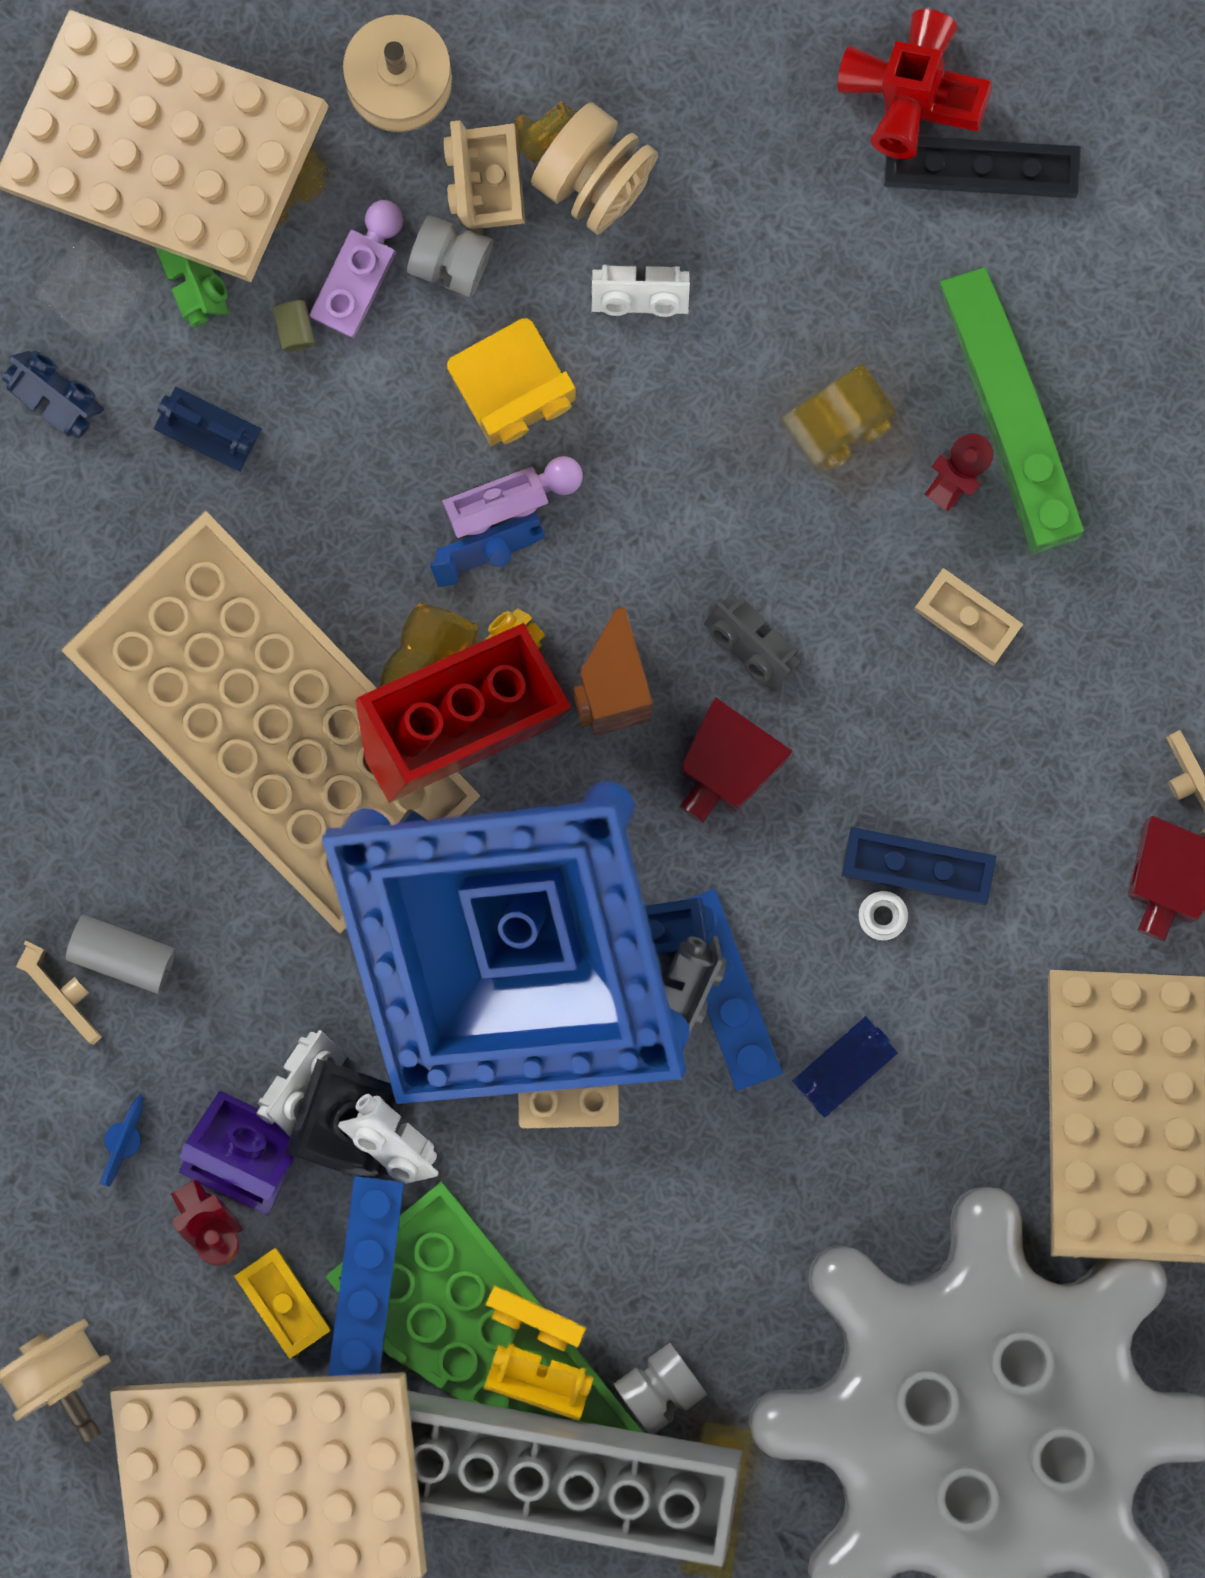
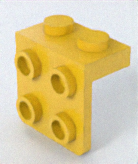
M522 318L454 355L447 362V368L491 447L501 441L503 444H508L519 439L529 431V425L544 417L546 421L562 415L572 407L571 402L576 400V389L566 371L561 373L533 322L527 318Z

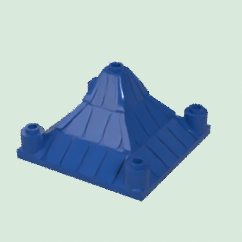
M607 781L594 784L587 791L582 803L560 805L559 807L523 809L514 812L504 811L477 814L476 816L440 818L432 821L422 820L395 823L393 825L390 824L389 820L382 813L374 809L361 808L353 811L341 827L326 830L322 836V842L396 1104L679 1080L683 1078L686 1066L682 1052L690 1036L689 1025L679 1012L669 1007L626 833V828L634 813V800L630 792L622 785Z

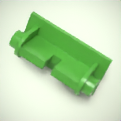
M156 248L168 280H175L182 275L185 277V282L172 288L183 320H189L191 327H197L209 321L207 314L222 316L230 314L225 299H227L226 287L211 267Z

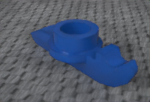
M141 1094L130 1105L124 1121L111 1126L105 1134L104 1142L110 1156L99 1183L107 1187L111 1186L123 1159L133 1156L140 1148L141 1135L136 1125L142 1114L143 1095Z

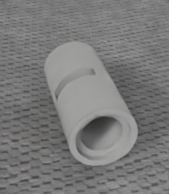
M83 914L72 933L66 952V961L159 995L169 975L165 970L170 972L174 962L176 948Z

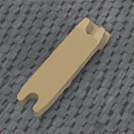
M1178 730L1170 734L1166 739L1184 773L1168 781V784L1178 801L1195 793L1205 812V776L1182 732ZM1205 828L1200 833L1202 837H1205Z
M25 941L24 945H26V948L16 967L27 972L90 1044L94 1045L102 1036L75 1006L89 994V991L76 977H73L60 989L40 966L47 951Z

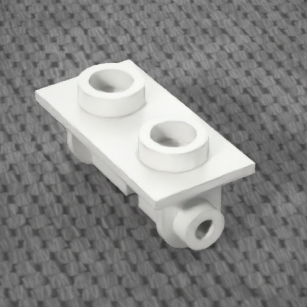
M602 265V270H592V312H605L613 316L624 315L627 312L653 313L661 317L672 316L676 313L688 314L689 271H680V266L646 267L645 281H636V266Z
M320 1030L317 1034L310 1032L306 1038L301 1037L299 1039V1044L283 1066L290 1075L287 1079L277 1076L263 1098H260L257 1102L260 1108L256 1115L269 1124L276 1122L289 1136H291L317 1058L342 1066L348 1057Z
M365 1094L356 1104V1110L359 1111L357 1118L339 1122L338 1127L353 1139L354 1144L381 1163L392 1178L407 1184L438 1175L439 1172L431 1166L437 1157V1154L433 1151V1143L427 1140L409 1123L401 1124L398 1133H396L395 1129L401 1116L387 1105L380 1096L372 1097L370 1094Z

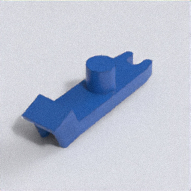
M534 512L525 517L512 519L483 533L472 535L438 548L436 550L435 562L430 563L437 586L457 585L460 573L487 562H491L493 566L502 567L510 561L512 552L543 539L545 533L541 526H537L540 524L537 513Z

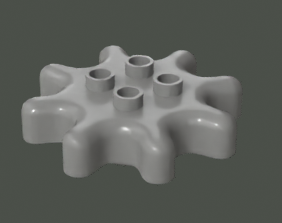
M991 1187L970 1189L958 1198L953 1206L950 1219L948 1259L938 1272L924 1280L908 1284L896 1282L885 1275L865 1254L854 1248L844 1246L830 1247L816 1256L809 1269V1287L817 1302L836 1320L843 1331L845 1349L841 1364L832 1379L820 1387L807 1390H776L766 1393L757 1399L751 1408L748 1421L753 1440L759 1449L768 1456L781 1460H811L824 1463L834 1470L841 1482L845 1497L843 1515L835 1528L815 1547L810 1555L808 1563L809 1578H891L897 1573L911 1570L927 1573L935 1578H1047L1054 1574L1068 1571L1081 1573L1089 1578H1170L1167 1562L1161 1553L1141 1534L1134 1523L1131 1507L1138 1484L1145 1473L1155 1466L1171 1462L1197 1463L1205 1461V1397L1188 1392H1159L1152 1390L1143 1383L1133 1365L1130 1351L1132 1336L1140 1323L1159 1305L1166 1293L1168 1281L1165 1268L1160 1261L1101 1258L1084 1276L1075 1282L1061 1285L1051 1283L1034 1273L1025 1260L1022 1247V1217L1019 1206L1012 1196L1001 1189Z

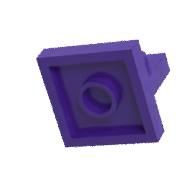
M219 1090L183 1146L179 1158L183 1159L179 1173L193 1180H198L201 1184L268 1216L277 1200L287 1173L296 1157L285 1154L290 1136L276 1122L269 1124L256 1115L259 1110L258 1108Z

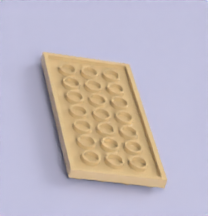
M204 511L61 649L339 934L347 927L322 842V836L327 829L341 827L353 811L361 808L374 809L382 813L391 825L399 823L409 809H413L429 821L440 818L459 817L480 797L475 789L456 772L396 801L388 802L365 760L355 702L357 697L376 689V687L207 511Z

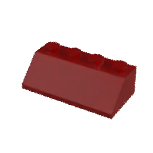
M524 623L365 693L355 700L365 760L389 803L553 728L571 709L568 700Z

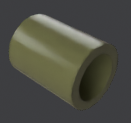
M289 301L273 308L283 352L289 353L315 345L306 301Z

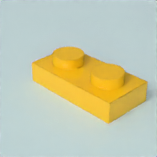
M277 1247L234 1276L289 1359L332 1331Z
M497 1285L493 1287L486 1303L487 1306L495 1309L491 1318L516 1330H519L522 1322L541 1330L537 1337L538 1340L562 1351H565L568 1343L578 1347L586 1330L585 1326Z

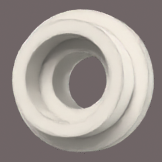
M879 891L869 895L862 902L859 908L858 919L862 930L869 937L886 941L897 937L904 930L908 920V911L905 903L899 896L888 891ZM886 907L891 911L892 920L888 925H879L874 920V911L877 908Z

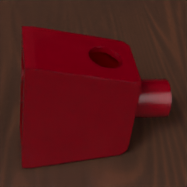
M715 697L680 769V774L693 782L694 786L679 807L701 823H704L719 801L734 812H737L788 760L792 750Z
M1155 816L1146 819L1143 825L1128 897L1147 904L1137 929L1139 932L1151 938L1165 941L1175 917L1193 923L1200 918L1205 910V837Z

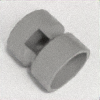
M429 214L423 222L412 248L407 273L431 283L441 278L444 280L445 288L472 298L488 263L493 239L468 229L462 234H458L455 224Z
M670 1342L648 1358V1368L646 1370L634 1368L614 1383V1386L647 1432L653 1435L674 1420L673 1411L679 1408L687 1411L708 1395Z

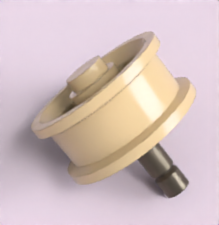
M387 15L374 19L357 31L349 42L344 55L343 72L350 101L364 120L379 129L391 132H408L421 128L440 114L449 99L452 87V74L448 50L440 35L430 25L420 19L407 15Z
M86 1319L74 1323L51 1338L45 1332L38 1335L19 1348L23 1354L21 1357L0 1370V1384L3 1385L17 1408L12 1415L16 1422L46 1404L50 1407L59 1402L72 1425L77 1428V1433L84 1444L100 1435L101 1431L95 1421L90 1420L91 1415L76 1390L84 1385L82 1381L111 1362L108 1355L101 1357L98 1355L86 1336L84 1330L89 1326Z

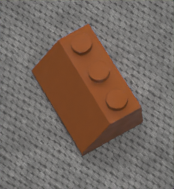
M626 608L615 609L580 671L581 685L574 687V702L581 727L591 726L594 737L651 721L653 703Z

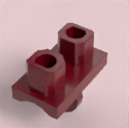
M968 433L959 437L954 442L951 452L946 450L940 454L931 466L939 474L924 495L943 509L950 511L964 492L972 496L978 491L987 479L982 473L991 466L994 457V450L989 440L978 433Z
M193 1180L174 1191L171 1196L181 1213L171 1219L177 1232L197 1251V1254L205 1263L212 1266H222L232 1261L237 1255L240 1246L237 1233L243 1231L236 1216L216 1195L212 1196L210 1193H206L198 1180Z

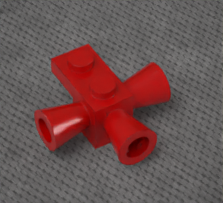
M918 9L914 11L911 15L909 43L895 41L889 62L851 45L844 52L838 75V92L883 93L886 113L870 138L872 146L884 155L897 159H910L916 156L920 119L979 132L992 92L991 80L944 71L943 53L955 35L958 26L950 16L933 9Z

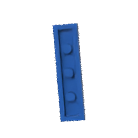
M716 889L688 898H702L708 943L710 944L713 935L717 936L722 958L726 959L724 976L717 987H711L706 999L707 1013L735 1090L739 1091L783 1075Z
M354 1176L328 1376L380 1374L405 1182Z

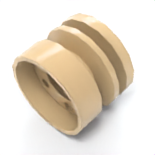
M591 102L582 107L553 140L537 165L531 179V184L556 204L563 202L575 191L579 194L571 214L575 219L579 220L592 210L587 221V228L598 235L607 229L614 220L621 217L638 198L655 165L658 152L651 146L645 145L634 154L639 143V138L634 133L626 135L614 146L610 144L618 127L617 120Z

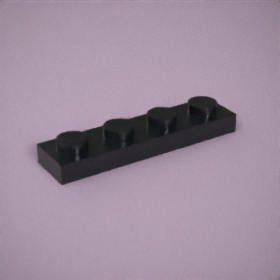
M918 137L917 154L913 158L897 159L885 155L884 187L1077 198L1079 194L1081 146Z

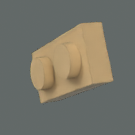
M944 568L914 608L915 612L992 666L995 665L1023 625V623Z

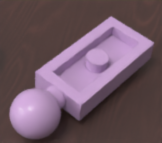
M376 201L367 209L365 224L368 232L366 236L352 229L350 230L309 315L310 319L352 339L355 338L396 255L394 249L383 245L385 239L397 235L403 226V213L399 206L392 201Z
M560 456L551 460L542 474L537 475L533 466L442 500L457 538L467 534L477 535L487 531L493 524L511 517H525L533 513L538 507L548 504L545 494L552 491L558 495H569L575 492L582 483L583 472L577 461L570 457Z

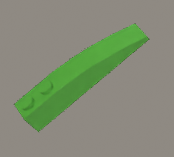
M986 267L940 281L939 284L1031 555L1078 540L1084 529L1037 393Z

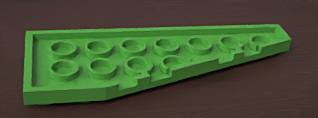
M442 1181L400 1215L383 1347L387 1355L406 1365L458 1400L578 1421L484 1389L498 1345L508 1348L509 1343H511L516 1348L542 1356L540 1362L542 1365L549 1367L551 1360L578 1369L584 1368L586 1369V1375L594 1377L579 1420L580 1422L644 1433L575 1346L568 1343L565 1351H562L538 1340L537 1337L541 1330L522 1322L519 1330H516L491 1318L495 1309L487 1306L486 1303L495 1285L537 1305H542ZM343 1262L325 1276L338 1293Z

